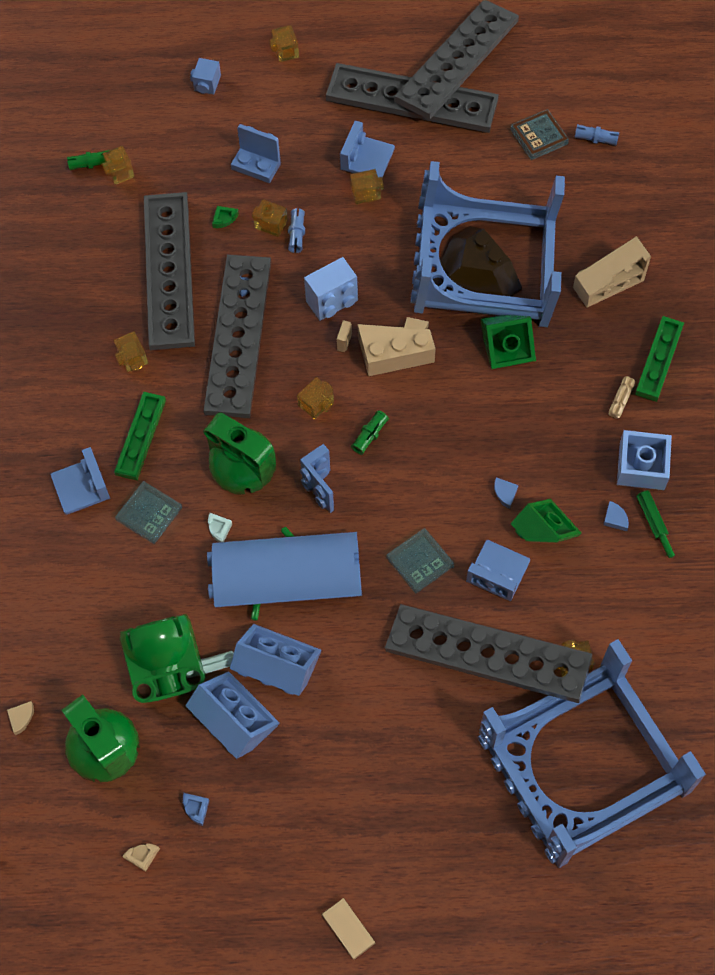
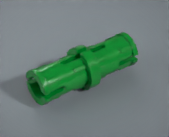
M110 150L94 153L89 151L86 154L67 157L69 170L86 167L91 169L93 166L112 164Z
M376 411L369 423L361 428L362 432L354 443L351 444L354 452L363 455L370 443L378 438L379 431L389 420V417L384 412Z

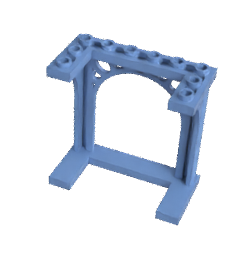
M431 161L429 170L424 172L421 196L419 198L418 209L422 210V215L418 214L417 228H421V233L416 235L415 246L419 247V252H415L414 265H417V268L413 272V290L411 293V303L415 304L414 312L423 313L424 307L491 315L530 316L531 319L539 320L540 327H548L561 293V272L554 271L555 222L564 197L565 176L555 177L546 206L478 199L457 193L443 182L439 173L440 162ZM436 216L443 217L447 221V226H440L435 222L434 218ZM474 220L543 227L540 300L476 293L460 287L447 276L441 266L439 247L442 239L455 226ZM435 230L439 231V235H434ZM432 267H435L437 271L431 273ZM434 278L443 279V284L437 286L433 281ZM447 287H451L453 291L447 289L445 292L444 290Z
M619 639L609 644L600 667L588 673L579 703L547 695L524 709L511 714L499 716L493 707L483 712L478 740L484 750L489 749L493 756L491 762L497 772L502 771L506 778L504 784L511 795L515 793L519 800L517 805L524 817H529L533 824L531 826L533 834L537 840L542 839L546 846V856L552 864L556 863L558 868L567 864L576 853L679 795L682 798L687 796L706 775L691 751L683 755L679 760L677 759L625 678L632 659ZM612 687L667 774L599 811L576 812L563 808L549 799L535 780L531 767V751L534 740L548 722ZM528 732L530 738L525 740L517 735L521 734L523 736L524 733ZM512 743L520 744L524 747L525 754L514 756L508 752L507 746ZM514 762H523L525 770L519 771V765ZM534 786L536 791L531 792L529 787ZM543 806H549L552 810L548 819L546 818V810L542 811ZM563 814L567 818L566 829L563 824L554 828L553 821L557 815ZM573 819H580L583 823L576 824L577 829L572 830L574 826Z

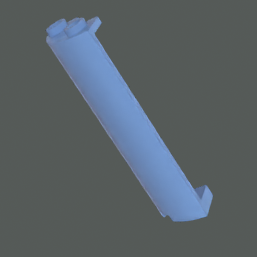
M357 532L212 543V552H207L208 567L212 566L213 583L208 584L209 599L214 598L215 607L362 596Z

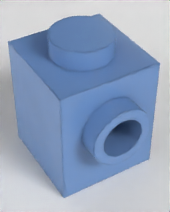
M198 59L196 68L192 69L190 75L194 91L215 94L221 77L219 61Z

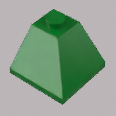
M500 315L481 319L483 341L491 369L536 361L530 316Z
M551 499L527 504L511 522V525L516 529V534L520 538L525 539V541L557 543L581 535V531Z

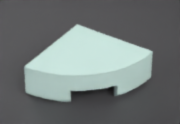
M210 513L208 526L212 537L217 542L225 541L232 526V521Z

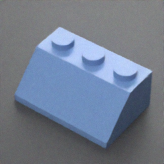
M253 624L236 643L230 669L242 676L252 677L265 685H272L288 694L299 696L308 684L321 654V649Z
M229 671L199 684L185 705L236 759L251 752L280 724Z

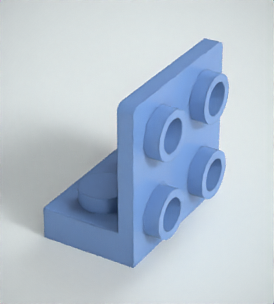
M354 121L340 153L341 170L380 181L395 150V146L365 137L366 133L363 132V123Z
M239 124L237 130L240 149L231 163V169L270 183L281 165L278 138L270 133L258 131L251 126Z
M322 444L300 459L301 483L308 492L312 491L315 494V500L322 509L326 508L331 513L334 511L333 491L323 480L330 471V455L328 448Z
M91 447L82 450L85 459L80 460V463L51 473V478L66 515L110 499Z
M486 540L475 564L471 563L468 569L466 582L511 601L530 563V558L490 540Z

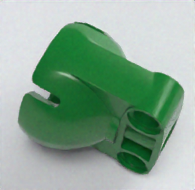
M218 412L203 430L210 449L208 463L213 480L223 490L236 495H244L245 488H250L251 493L261 490L271 481L276 470V456L272 443L259 431L247 428L227 415Z
M187 614L139 625L135 629L130 628L120 631V643L132 685V694L138 702L159 701L195 690L199 684L204 683L205 671L203 670L191 620ZM195 670L200 674L201 679L198 683H190L188 681L187 673L189 671ZM139 685H149L151 695L148 697L141 696L138 692Z
M83 694L61 710L71 723L65 739V755L71 768L83 779L93 782L95 779L99 782H110L125 775L135 764L138 756L137 748L140 747L139 735L133 722L122 712L109 708L94 709ZM91 728H100L96 735L88 736V731Z

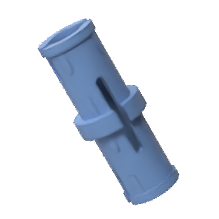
M577 124L575 138L593 141L595 144L600 142L614 146L617 145L619 132L603 130L598 126L593 128Z
M297 208L291 210V225L288 227V234L290 235L288 249L292 253H294L295 245H297L296 253L303 250L302 238L305 235V227L303 226L305 211L299 209V216H297Z

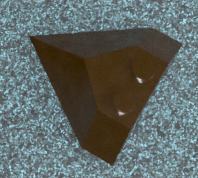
M470 226L452 237L441 260V266L454 283L472 292L510 297L522 290L511 260L485 229ZM438 277L433 279L437 286L443 284V279ZM447 287L444 290L445 292L447 289L453 291L451 287Z

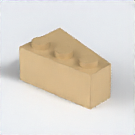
M636 236L590 267L580 271L575 276L573 288L586 307L592 306L643 282L651 256Z
M358 324V340L368 376L435 362V345L430 329Z

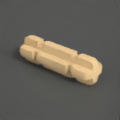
M628 376L623 378L613 404L609 409V416L616 419L620 418L635 384L633 378Z

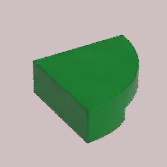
M217 206L212 222L213 228H223L232 224L238 217V209Z

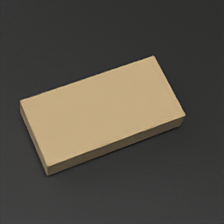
M344 898L322 914L353 960L375 944L373 938Z

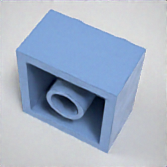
M343 257L304 277L306 302L319 321L332 317L337 311L345 307H351L358 301L357 276Z
M624 430L619 446L617 485L665 490L670 476L672 435Z

